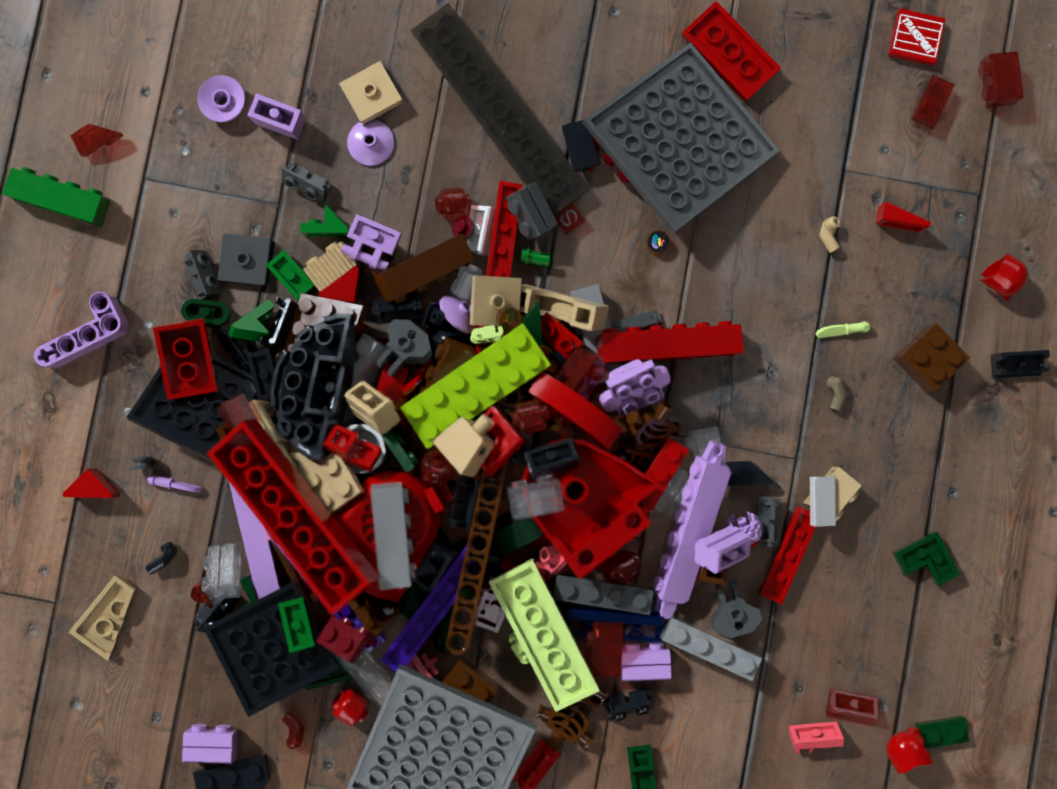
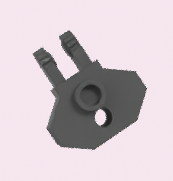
M393 320L387 326L389 342L386 345L387 349L379 357L376 365L381 368L394 356L397 360L387 372L389 376L394 377L404 366L408 368L410 364H427L433 358L428 335L410 320Z
M732 579L729 580V586L733 598L726 599L723 586L715 585L719 600L717 602L718 607L709 618L711 628L716 633L728 638L752 633L762 621L760 609L745 602L744 598L740 595L736 580Z

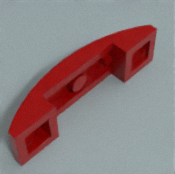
M541 372L528 391L529 394L543 404L552 407L587 432L589 437L608 450L623 430L592 403L544 372Z

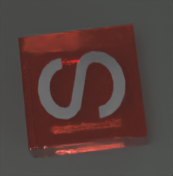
M572 202L554 214L558 226L566 236L585 222V219Z

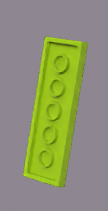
M521 324L404 404L400 409L425 447L429 449L435 445L433 443L434 439L459 418H475L550 367L551 364L525 325Z

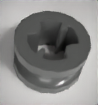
M132 457L131 461L134 462V465L131 466V470L154 469V466L151 465L153 457Z

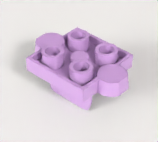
M639 359L612 370L609 373V380L606 381L609 390L602 393L599 398L602 407L608 412L616 410L619 417L622 418L627 416L632 410L637 411L664 398L662 388L671 381L668 370L665 366L655 367L651 360L643 363Z

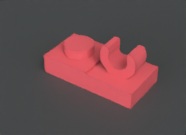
M837 721L789 726V735L797 754H800V749H808L809 753H811L814 748L840 747L844 744V738Z

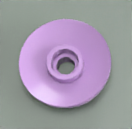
M217 75L207 79L201 85L197 101L201 112L208 119L215 122H228L235 119L243 110L245 94L242 86L235 79L225 75ZM227 98V103L221 105V99Z
M373 119L364 125L359 122L351 129L348 135V150L351 156L362 165H380L391 156L394 149V137L389 127L381 121ZM368 137L374 138L371 144L366 143Z
M449 295L441 298L439 302L440 309L444 312L446 319L456 329L463 333L471 334L474 329L479 328L478 325H470L471 305L468 302Z

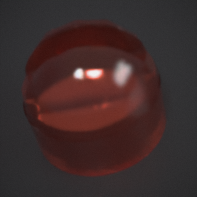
M206 582L196 583L192 587L191 598L197 603H204L209 600L211 596L210 585ZM200 587L206 592V595L203 594Z

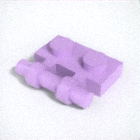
M356 214L347 235L355 243L353 247L344 244L341 253L349 256V259L355 262L359 260L369 264V267L374 270L381 269L385 271L389 267V262L382 260L383 253L393 257L402 234ZM363 245L375 249L373 256L362 251Z

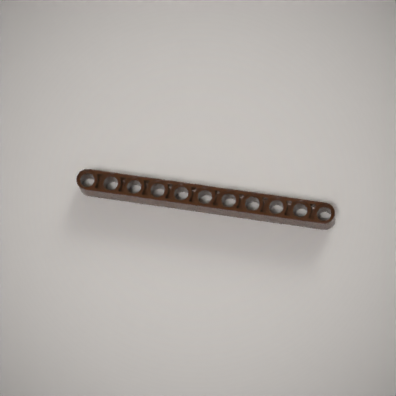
M518 388L513 391L518 396L515 403L508 404L504 401V398L497 403V408L502 414L508 415L513 419L512 425L515 429L522 402V395ZM509 459L502 465V473L499 476H489L484 470L482 473L447 637V648L455 655L465 653L471 643ZM488 487H493L497 491V497L493 501H487L483 496L484 490ZM483 511L489 512L492 516V521L487 526L481 525L478 520L479 514ZM476 536H482L486 539L487 545L483 550H478L474 547L473 540ZM470 561H478L481 564L480 573L472 574L469 572L468 564ZM467 585L473 586L476 590V596L472 599H468L463 595V588ZM462 610L469 612L471 616L470 622L461 623L457 618L458 612ZM454 636H462L465 639V646L462 648L455 647L452 643Z

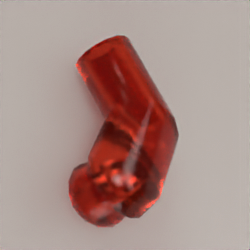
M289 711L281 720L289 728V735L286 740L287 747L289 749H296L303 743L305 728Z

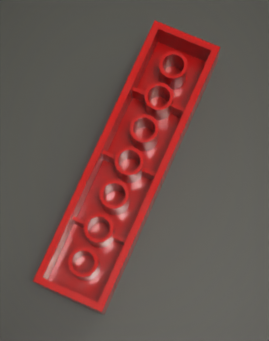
M257 419L242 421L207 453L332 615L344 609L380 578L375 569Z

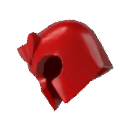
M1005 253L1001 259L989 265L981 273L985 278L979 280L988 288L995 290L1005 300L1010 301V296L1018 293L1025 286L1029 273L1028 268L1022 261Z
M909 727L908 730L898 732L891 736L887 742L886 752L888 758L898 774L908 772L916 766L934 764L930 751H927L924 747V739L917 727L914 729Z

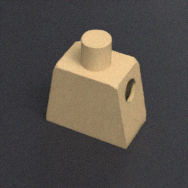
M482 414L476 422L472 419L461 417L435 438L433 443L461 475L474 477L494 446V442L486 434L494 425V422L485 414Z

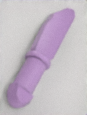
M149 475L147 478L149 484L168 489L173 487L197 493L201 492L202 489L201 486L174 481V478H165L157 475Z

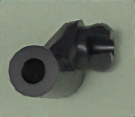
M172 542L162 545L160 550L163 552V555L146 564V571L152 575L165 568L176 556L177 547L174 548Z

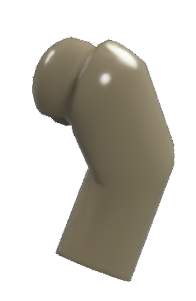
M831 376L826 383L827 387L833 389L834 392L829 408L841 412L848 392L842 378Z

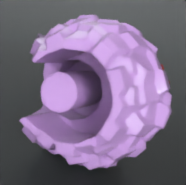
M747 512L749 521L745 517H739L736 523L734 513H732L726 522L725 528L731 526L739 530V532L750 535L751 547H755L761 538L763 527L758 517L753 513Z

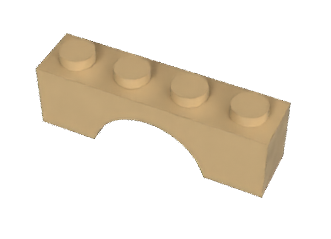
M521 284L520 312L528 313L532 309V305L535 302H539L540 315L548 312L554 318L564 320L574 327L589 331L604 330L609 309L608 305Z

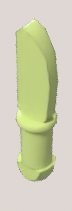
M865 321L854 324L831 325L818 330L816 336L818 338H825L844 334L849 335L850 333H865L870 330L871 325Z

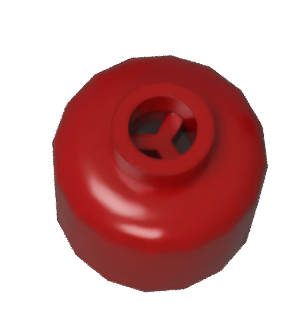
M352 689L341 690L331 704L334 717L348 726H353L357 722L362 723L369 713V710L366 709L368 705L367 699Z

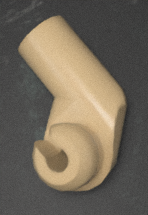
M835 216L825 219L819 233L820 239L829 253L840 248L834 238L836 228L840 226V221Z

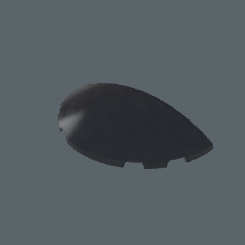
M352 314L324 317L325 321L315 326L308 325L295 336L297 340L291 348L283 351L273 374L270 400L271 408L276 411L279 422L276 426L282 437L289 441L296 448L297 452L311 459L323 461L329 451L324 447V443L334 426H341L348 402L344 395L351 389L355 363V326Z

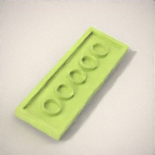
M534 559L490 579L489 584L555 712L599 692V686Z

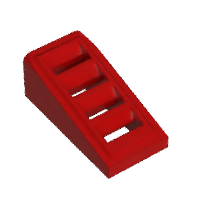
M883 202L878 206L875 224L922 232L930 227L931 222L891 203Z

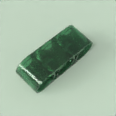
M528 514L494 531L492 544L498 555L502 556L537 540L545 534L533 517Z

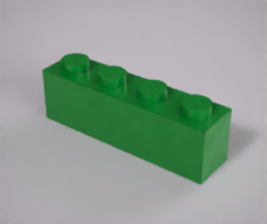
M11 167L2 195L15 201L102 227L110 200L103 197V192L93 188H89L88 191L80 189L81 185L71 181H66V184L58 182V178L48 174L40 177L36 175V171L26 167H21V170Z

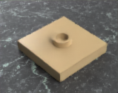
M381 61L339 83L362 125L403 103Z
M473 275L470 325L500 326L497 322L498 313L503 308L511 307L518 314V320L513 326L517 327L519 325L522 278Z

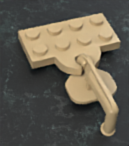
M259 400L249 402V408L255 419L262 425L331 515L365 492L348 461L334 453H330L323 461L311 459L300 454L289 441L282 437L269 417L276 414V411L271 408V403Z

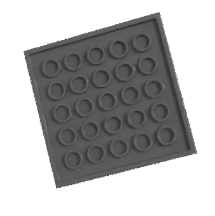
M691 42L586 117L582 123L672 234L684 227L780 152L774 142Z
M400 664L346 789H508L536 731L537 725Z

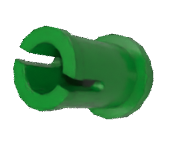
M527 248V250L522 249L520 263H523L526 267L529 264L548 269L550 253L530 251V248Z

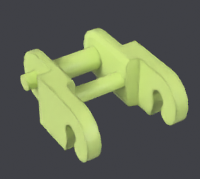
M494 325L476 328L472 331L470 340L474 344L496 342L501 339L503 328L499 326L496 332Z
M515 632L509 635V642L512 645L511 649L521 663H529L530 661Z

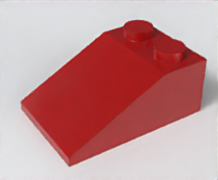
M205 318L153 327L167 400L218 391Z

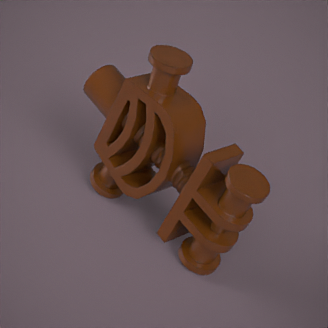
M661 401L654 412L642 410L639 414L636 410L630 411L627 415V422L630 424V432L637 441L636 443L620 440L618 444L622 450L614 449L612 455L622 459L634 468L646 469L649 466V459L655 458V454L649 447L662 445L666 442L670 433L674 436H678L681 433L680 422H671L668 418L673 407L666 401Z
M599 688V692L567 706L570 708L568 711L559 710L555 712L553 706L549 710L544 708L543 704H540L535 718L542 717L547 719L546 726L553 730L546 744L558 751L566 738L574 744L577 740H580L584 744L583 747L585 749L588 748L593 742L594 737H590L585 733L588 728V718L581 707L585 703L598 711L600 705L591 699L592 696L598 698L602 704L609 691ZM577 713L583 718L582 726L576 718ZM554 716H560V717H564V718H563V719H560V718H556V717H554ZM572 722H573V723L575 724V726L578 728V731H577V732H576V731L574 730V728L571 726Z

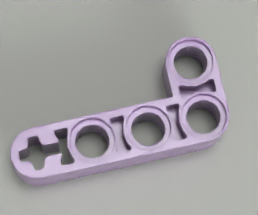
M96 292L91 295L89 306L95 319L39 346L34 352L36 363L44 367L58 368L124 336L129 330V323L116 297L104 292ZM107 299L106 308L101 309L102 300ZM117 320L118 326L112 331L111 323ZM95 330L96 337L91 341L89 338L90 333ZM71 341H74V349L70 352L68 345Z

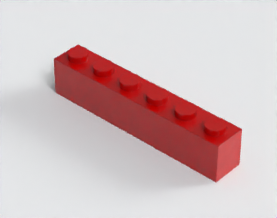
M732 321L718 322V326H710L709 322L696 323L695 327L688 328L687 324L672 325V329H664V325L650 326L649 330H641V327L626 328L625 332H617V328H608L596 336L598 365L625 364L637 359L641 362L649 360L654 362L726 357L744 353L741 324L733 325Z

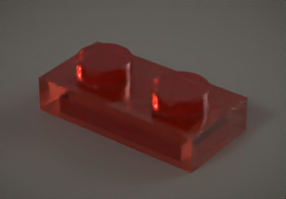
M932 75L911 120L933 129L955 84Z

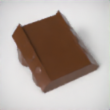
M365 591L349 604L364 629L372 633L370 638L374 641L396 622L401 613L400 601L396 602L377 598Z

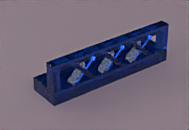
M569 605L565 607V621L568 627L570 619H580L586 623L580 630H570L573 636L660 643L661 626H663L664 618L660 613L650 612V615L606 608ZM595 621H604L609 624V627L603 632H596L591 624ZM619 623H628L633 626V629L627 634H620L615 626ZM643 625L655 626L654 637L644 636L639 628ZM588 627L591 629V631H584ZM612 629L615 631V633H608ZM636 631L639 633V635H632Z

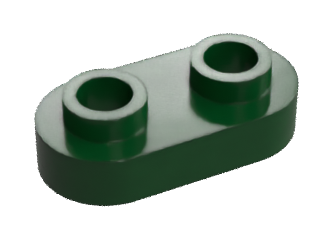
M189 299L181 308V313L185 320L205 318L206 325L222 326L227 324L231 318L230 308L219 301ZM198 308L199 314L194 316L193 310ZM219 310L223 312L221 318L216 317V313Z

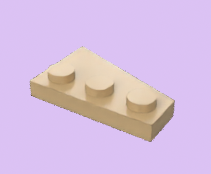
M115 574L68 633L108 661L112 655L136 587L119 574Z

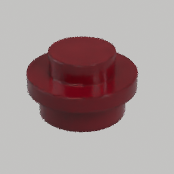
M465 215L459 216L452 226L453 235L463 234L465 239L470 238L475 231L472 219Z

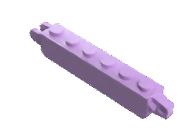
M709 441L703 456L696 455L695 461L690 467L687 485L682 492L683 498L680 507L675 513L672 531L668 535L665 553L660 559V568L653 581V590L656 594L653 606L665 619L673 616L678 603L684 604L689 601L700 565L695 563L694 560L695 544L699 539L711 535L731 475L729 467L723 464L726 446L721 443Z

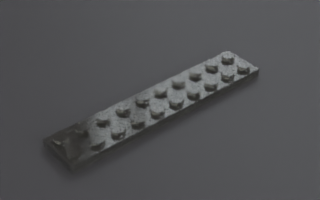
M449 3L411 29V34L524 185L527 186L537 182L554 217L589 191Z

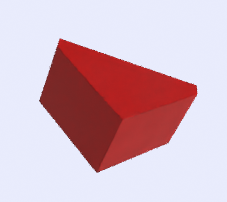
M357 265L319 292L318 295L323 298L358 305L362 271Z
M88 468L63 492V497L116 498L120 497V492L97 468Z

